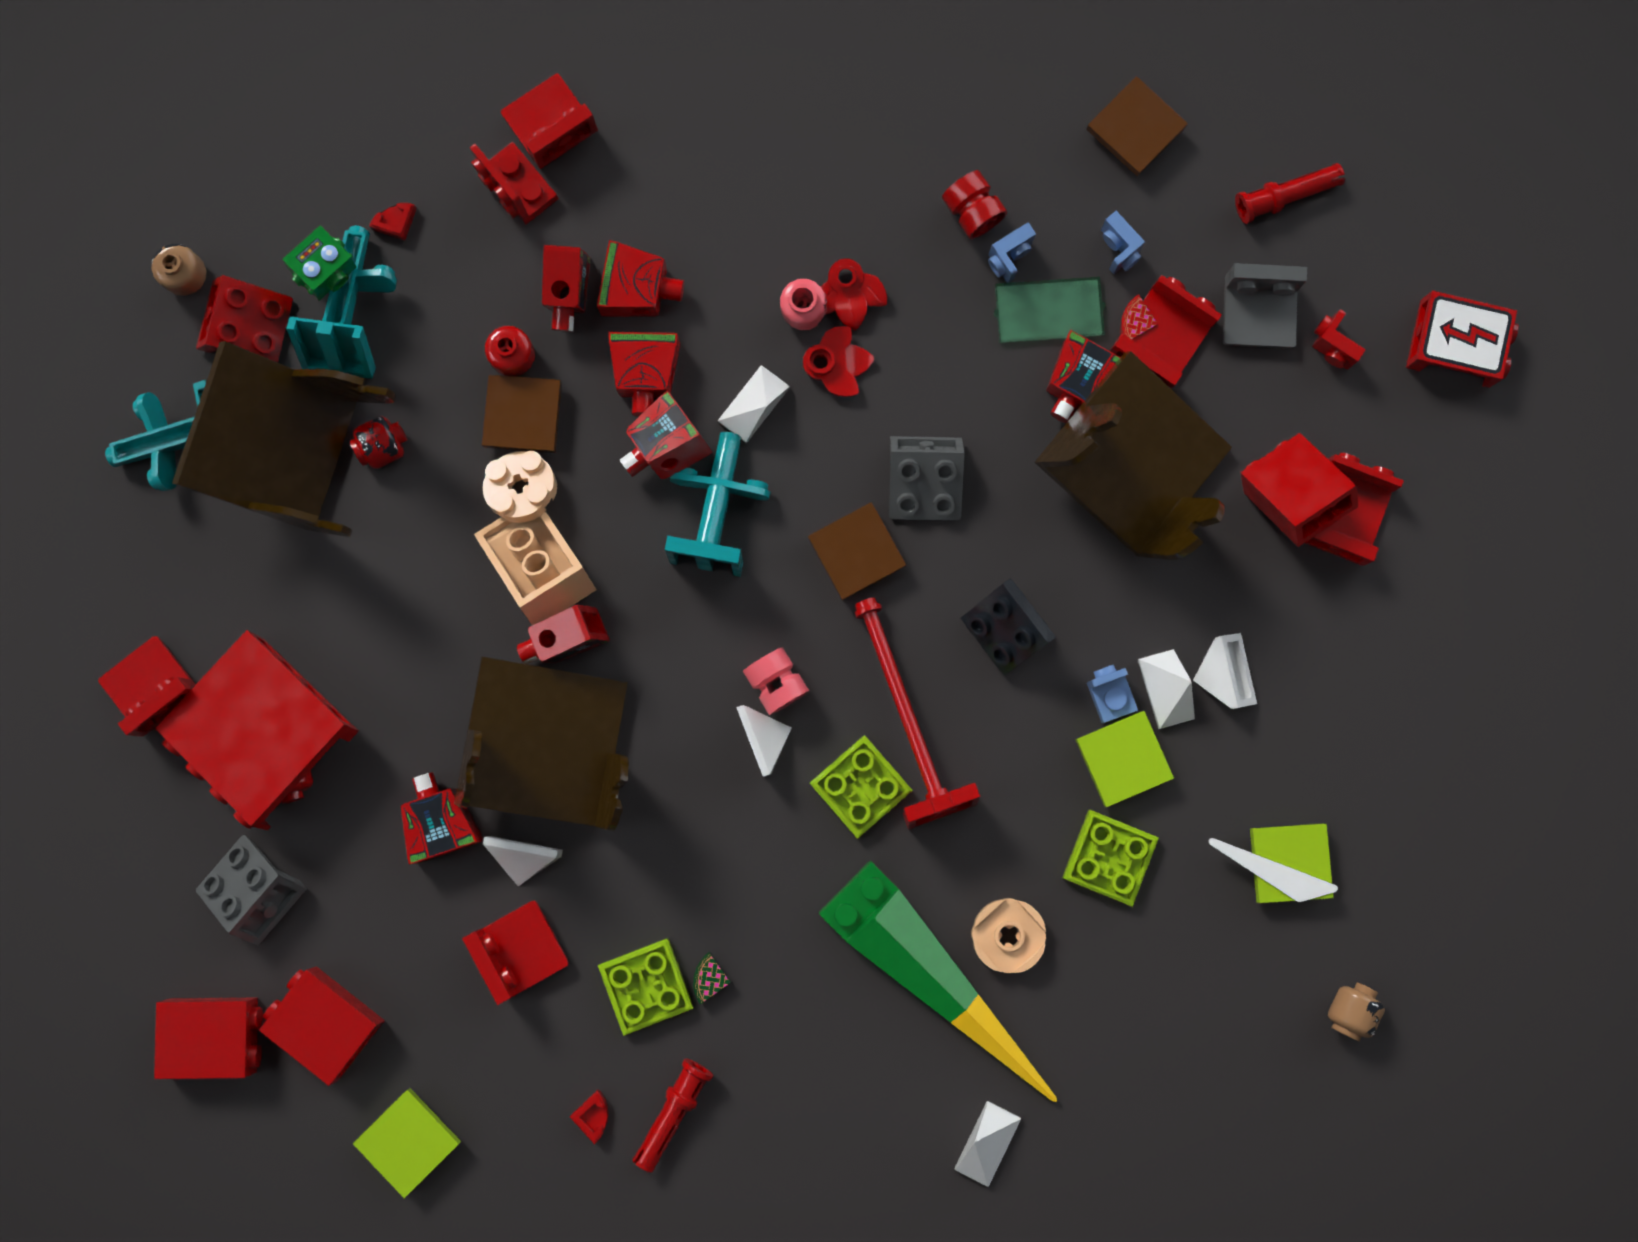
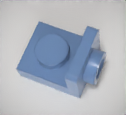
M1116 210L1105 219L1101 228L1105 243L1112 250H1119L1121 252L1113 260L1109 268L1113 274L1121 268L1125 271L1132 268L1141 259L1142 256L1139 252L1145 243Z
M1029 222L991 246L988 263L994 274L998 278L1003 276L1007 283L1014 280L1017 269L1010 258L1012 257L1016 261L1032 249L1030 245H1032L1036 233Z
M1113 664L1093 672L1096 679L1087 682V686L1101 723L1138 711L1125 677L1128 675L1126 668L1116 671Z

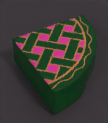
M710 951L701 959L694 974L693 987L700 1005L731 982Z

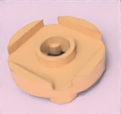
M516 451L506 454L498 460L491 461L485 469L486 476L483 481L484 498L491 510L497 515L506 518L507 521L525 523L537 519L546 511L545 507L549 504L551 498L554 500L556 496L557 480L549 464L535 451ZM520 480L529 482L528 485L523 487V492L517 494L515 489H512L513 485Z
M1012 898L995 900L983 907L976 916L971 930L973 947L977 956L985 965L998 972L1019 973L1030 969L1042 957L1046 945V929L1041 915L1026 902ZM1004 926L1008 929L1014 926L1017 928L1018 932L1015 934V937L1018 941L1016 944L1012 945L1009 942L1004 945L1001 944L1000 939L1003 935L1000 930Z

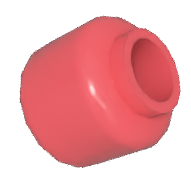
M797 279L790 282L783 289L780 296V308L785 322L798 330H810L818 326L824 320L827 312L826 295L822 287L809 279Z

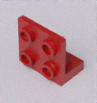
M558 73L501 110L503 118L539 169L598 131L594 116L587 105L579 103Z
M511 142L490 160L475 143L469 147L475 158L471 161V164L478 172V177L490 192H495L501 200L500 204L512 219L519 216L524 224L527 225L559 199L554 190L514 142Z
M221 275L212 281L196 349L212 353L218 349L220 342L226 341L278 363L293 302L292 297Z
M158 636L151 637L98 679L99 684L125 716L118 723L120 728L126 735L144 737L157 727L196 685Z
M535 900L462 938L497 1005L569 965L568 958Z

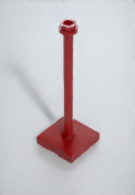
M874 597L855 604L857 610L855 612L856 618H864L928 794L925 795V801L904 808L903 816L908 830L976 806L980 799L976 783L950 792L947 791V788H942L877 614L882 610L881 604L877 603Z

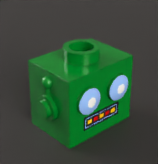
M321 225L282 259L287 269L292 273V280L299 287H305L307 292L311 295L313 294L319 301L330 291L336 292L341 289L348 281V275L357 268L353 261V255L345 250V244L338 237H332Z

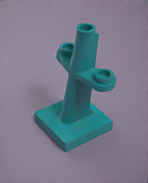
M354 225L344 232L342 240L345 244L344 248L353 255V261L357 268L348 275L349 279L341 289L336 292L330 291L322 321L298 317L289 318L286 329L302 369L336 370L358 377L373 379L376 365L363 326L351 325L358 292H393L396 289L397 278L395 271L386 265H376L374 269L362 270L370 237L369 231L364 227Z
M207 380L193 384L197 407ZM151 392L140 394L133 402V411L137 418L143 421L147 432L109 443L110 447L106 448L105 456L108 463L113 467L151 458V469L147 472L149 484L156 490H172L177 486L172 483L176 473L174 451L184 449L194 417L168 425L158 397Z
M720 432L710 477L699 476L697 471L691 468H685L670 477V482L680 486L707 489L696 541L667 536L665 553L670 564L677 565L679 555L695 557L698 569L713 571L714 561L728 563L732 566L733 575L741 577L743 567L741 549L720 545L730 493L756 500H769L771 492L767 490L768 484L763 481L747 480V484L733 481L740 450V435L732 432Z

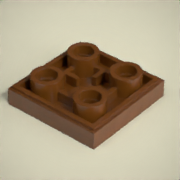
M1136 76L1088 124L1086 130L1138 177L1187 127L1188 123Z
M488 375L482 446L493 449L556 453L562 389L561 380Z
M872 502L808 536L811 545L842 601L906 567V563Z

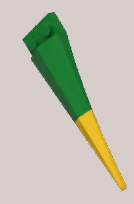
M870 860L818 912L819 915L853 948L1048 1099L1057 1102L1054 1093L901 891Z

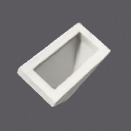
M761 365L719 418L718 423L730 432L740 435L741 440L747 443L789 390L790 386Z
M1241 633L1215 637L1193 681L1231 709L1257 704Z
M1174 649L1138 659L1158 729L1194 720L1192 681Z
M745 705L736 707L762 776L767 777L772 774L792 727Z
M493 836L484 837L483 845L517 886H520L561 858L563 851L561 849Z
M987 1101L954 1169L989 1187L1020 1123L1021 1117Z

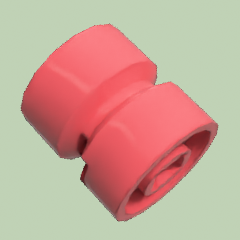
M783 647L765 655L743 670L752 688L761 690L759 699L769 716L782 710L809 692L801 676L791 672L793 663ZM781 679L783 686L776 690L772 683Z

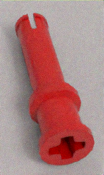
M1335 163L1332 166L1281 184L1268 182L1263 185V188L1250 193L1239 192L1235 196L1237 213L1245 224L1251 223L1255 217L1269 212L1277 214L1286 204L1336 186L1344 185L1345 178H1338V176L1345 175L1344 170L1339 163Z
M686 1058L682 1062L684 1067L674 1086H669L666 1090L667 1101L632 1159L633 1163H636L635 1165L647 1172L652 1173L655 1170L664 1150H666L687 1111L690 1112L697 1106L696 1098L705 1082L711 1081L713 1078L711 1071L691 1059Z

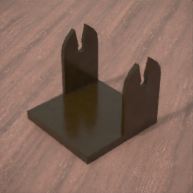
M222 341L219 343L172 483L308 531L350 537L352 533L351 528L338 523L318 520L356 403L390 404L395 402L396 394L389 388L364 386L365 378L336 370L292 369Z
M1127 351L1034 463L1137 557L1177 560L1192 553L1204 543L1193 533L1199 526L1206 527L1222 521L1225 505L1216 498H1194L1192 496L1227 455L1232 446L1135 354Z
M482 656L454 804L462 808L471 806L596 826L607 831L616 830L623 810L621 801L618 799L619 790L628 782V757L615 754L628 682Z

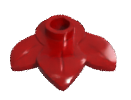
M843 258L833 263L828 273V281L821 286L826 295V314L836 311L841 322L851 327L852 330H857L862 324L867 312V305L875 307L887 305L886 290L880 279L874 275L864 273L860 264L853 259ZM844 269L850 270L853 275L851 282L847 284L842 283L839 279V274Z
M849 326L829 329L825 332L820 344L810 347L803 357V368L806 374L815 380H822L830 393L842 397L858 395L859 388L855 377L866 372L874 362V356L864 348L850 344L852 331ZM817 358H824L828 364L825 368L819 369L814 365V361Z

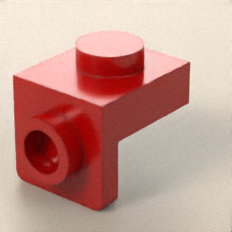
M1340 309L1332 317L1325 315L1314 331L1319 337L1312 347L1324 354L1325 360L1337 368L1344 367L1349 370L1359 361L1366 349L1336 330L1346 315V312Z

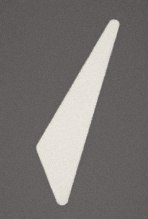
M1214 838L1209 840L1210 845L1297 902L1334 893L1338 890L1336 885L1220 840Z

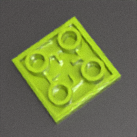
M1145 711L1075 739L1104 807L1111 806L1174 779Z
M865 735L810 782L811 786L857 839L913 791Z
M1088 810L1062 878L1133 907L1159 837L1095 811Z
M1327 824L1250 828L1253 854L1332 884ZM1254 874L1257 903L1295 901ZM1330 893L1313 899H1328L1334 897L1333 893Z
M668 938L598 965L623 1036L694 1008Z
M409 1088L353 1145L405 1198L461 1141L420 1097Z

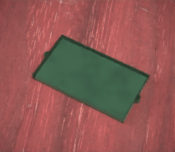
M1100 277L995 284L996 309L993 315L998 321L999 343L1066 338L1070 330L1083 337L1104 336L1105 334L1103 310L1106 304L1102 302Z

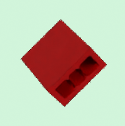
M1301 433L1281 442L1273 451L1261 459L1251 462L1240 472L1244 494L1297 547L1358 507L1357 486Z
M315 966L305 971L300 969L295 973L286 985L290 991L282 1001L275 1000L263 1014V1018L266 1021L259 1031L330 1086L341 1079L385 1020Z
M258 997L169 998L156 1002L154 1079L246 1078L257 1073V1068L260 1067L262 1061L261 1045H257V1032L263 1022V1011L261 1007H258Z

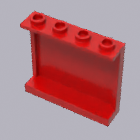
M248 630L241 635L155 728L165 738L162 742L164 747L178 757L181 755L188 762L185 766L186 769L199 780L203 781L205 779L212 786L209 792L218 801L225 805L229 803L236 812L233 816L240 824L248 829L256 827L267 831L271 826L265 819L336 741L341 738L349 742L359 732L264 638Z

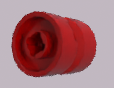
M979 170L972 171L958 179L942 195V200L951 213L961 216L959 224L971 240L990 231L1008 213L998 196L989 195L991 186Z

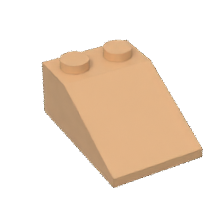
M546 511L537 519L525 523H513L507 521L504 517H500L474 534L518 606L532 625L568 609L597 590Z

